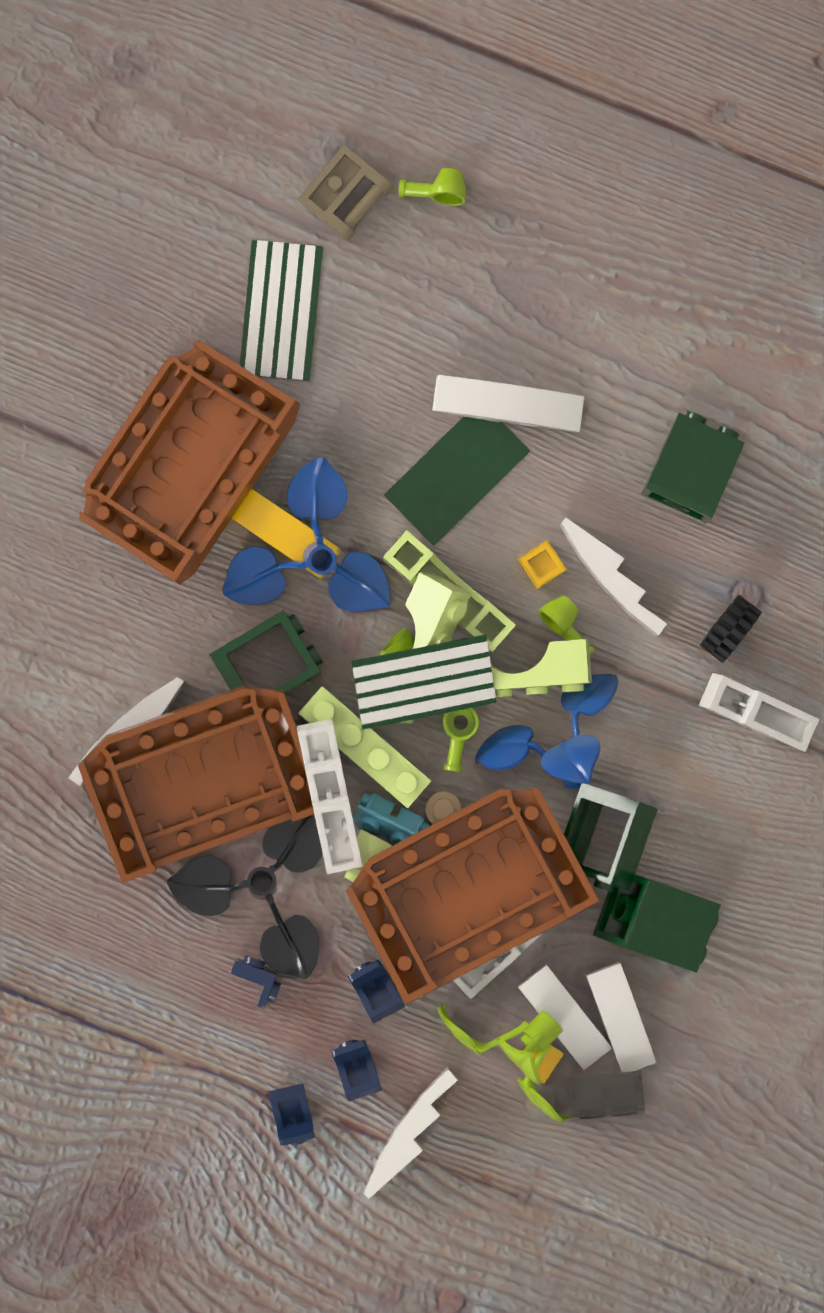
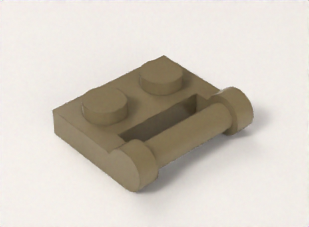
M343 144L298 200L331 227L340 237L349 241L355 234L353 229L382 194L387 195L394 186ZM364 178L368 179L372 183L371 187L347 216L340 220L334 214Z

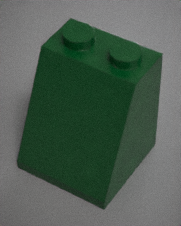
M687 411L686 415L679 413L676 416L641 494L706 524L712 519L745 442L738 440L739 433L724 426H720L716 430L705 424L707 419L703 416Z
M635 874L630 891L615 887L614 893H607L593 936L697 973L700 964L706 957V946L711 932L718 923V912L721 904Z

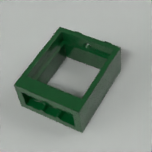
M282 610L209 654L230 690L245 686L228 655L279 624H282L308 669L275 689L283 690L284 694H287L321 674L317 666L322 664L323 661L313 644L306 648L299 635L305 631L295 614L288 617L285 611Z
M581 783L564 836L586 877L595 879L594 887L614 893L615 887L630 891L658 809L642 802ZM603 806L630 815L609 874L582 865Z

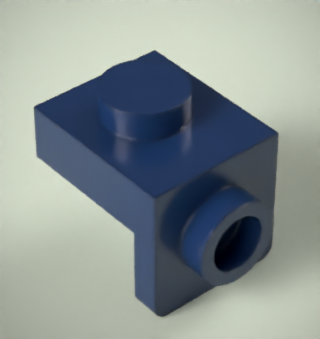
M245 955L244 960H235L230 974L264 986L257 1007L264 1009L267 1002L274 1004L281 983L275 981L276 972L264 968L266 962Z
M380 960L365 962L348 976L373 1024L405 1007Z
M349 1040L331 1051L348 1102L382 1091L366 1040Z
M304 1084L268 1091L280 1145H299L315 1138L313 1119Z

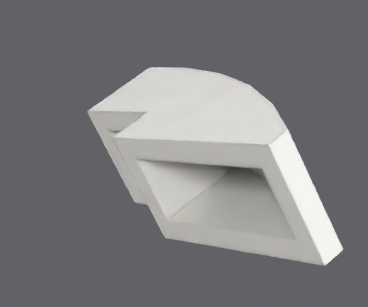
M712 673L698 705L803 752H806L819 722L818 718L715 673Z
M617 962L585 974L622 1075L656 1063L621 963Z
M546 964L518 985V988L538 1013L544 1010L562 1027L564 1031L558 1036V1039L583 1070L587 1069L612 1049Z

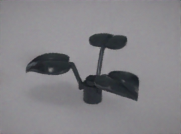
M314 814L294 822L290 819L269 827L264 835L262 848L266 856L277 860V862L269 866V868L257 867L249 873L247 880L229 885L232 878L230 868L220 858L214 856H201L193 859L167 880V885L176 900L191 912L201 916H215L225 912L230 905L228 892H235L243 888H248L251 895L257 899H266L278 926L268 928L261 937L260 952L263 960L275 971L300 979H307L313 972L319 955V939L314 925L302 915H294L284 922L274 901L273 894L277 889L274 873L282 865L293 873H302L311 870L319 862L322 856V848Z

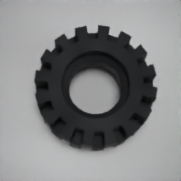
M738 595L707 633L700 646L724 663L753 627L762 611L741 595Z

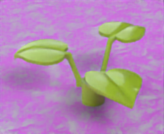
M445 1002L439 1006L438 1013L442 1021L463 1045L479 1056L482 1052L500 1045L507 1057L519 1065L522 1072L526 1075L524 1081L519 1078L517 1082L531 1102L559 1123L566 1122L570 1118L568 1115L556 1112L537 1093L533 1083L535 1082L538 1085L542 1083L537 1069L545 1054L551 1049L549 1045L564 1031L547 1012L542 1010L530 1024L524 1021L519 1027L487 1043H481L469 1037L451 1022ZM523 1032L524 1035L520 1040L526 1047L521 1051L505 1041ZM539 1051V1053L537 1054V1056H536V1058H535V1060H534V1058H533V1053L536 1054V1053Z

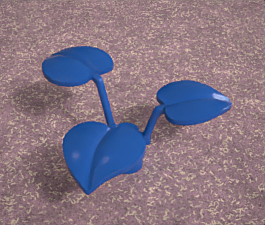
M324 457L313 459L299 469L291 480L287 491V503L291 513L297 518L311 517L315 542L306 547L303 553V560L276 564L274 555L268 549L258 546L247 547L234 556L229 565L222 588L223 595L237 603L247 605L266 604L277 599L286 588V580L279 570L288 568L305 569L308 567L319 575L328 574L332 570L336 571L329 579L328 591L332 601L343 610L362 612L390 606V590L387 578L379 563L372 556L363 552L353 551L344 557L341 566L336 564L334 551L323 543V537L318 525V517L324 520L333 519L343 511L347 503L346 485L341 476Z
M612 674L592 675V683L583 684L584 691L563 692L561 705L565 710L572 711L573 737L566 742H560L559 746L545 751L538 743L531 741L534 733L530 727L512 725L498 730L484 741L475 756V763L492 770H506L523 762L529 754V749L535 750L542 757L541 766L544 771L551 776L561 779L566 788L576 789L581 786V783L590 784L593 768L600 754V743L594 736L580 735L578 718L581 713L587 716L595 715L610 703L618 687L619 681L617 676Z

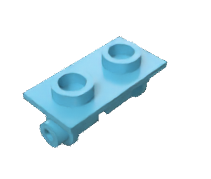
M374 792L372 795L364 793L353 816V821L357 822L361 829L373 834L379 833L389 838L394 845L429 826L428 823L423 821L424 817L403 807L397 818L391 816L390 814L395 803Z

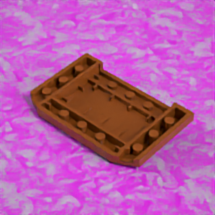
M199 340L192 344L194 347L179 357L174 355L164 362L87 477L84 487V493H86L84 513L80 511L79 517L81 521L179 585L196 573L295 424L300 404L293 398Z
M241 686L106 735L78 764L122 884L156 872V868L290 819L294 822L314 814L297 727L283 690Z
M501 789L483 797L369 858L352 885L346 890L406 1005L599 902L540 789Z

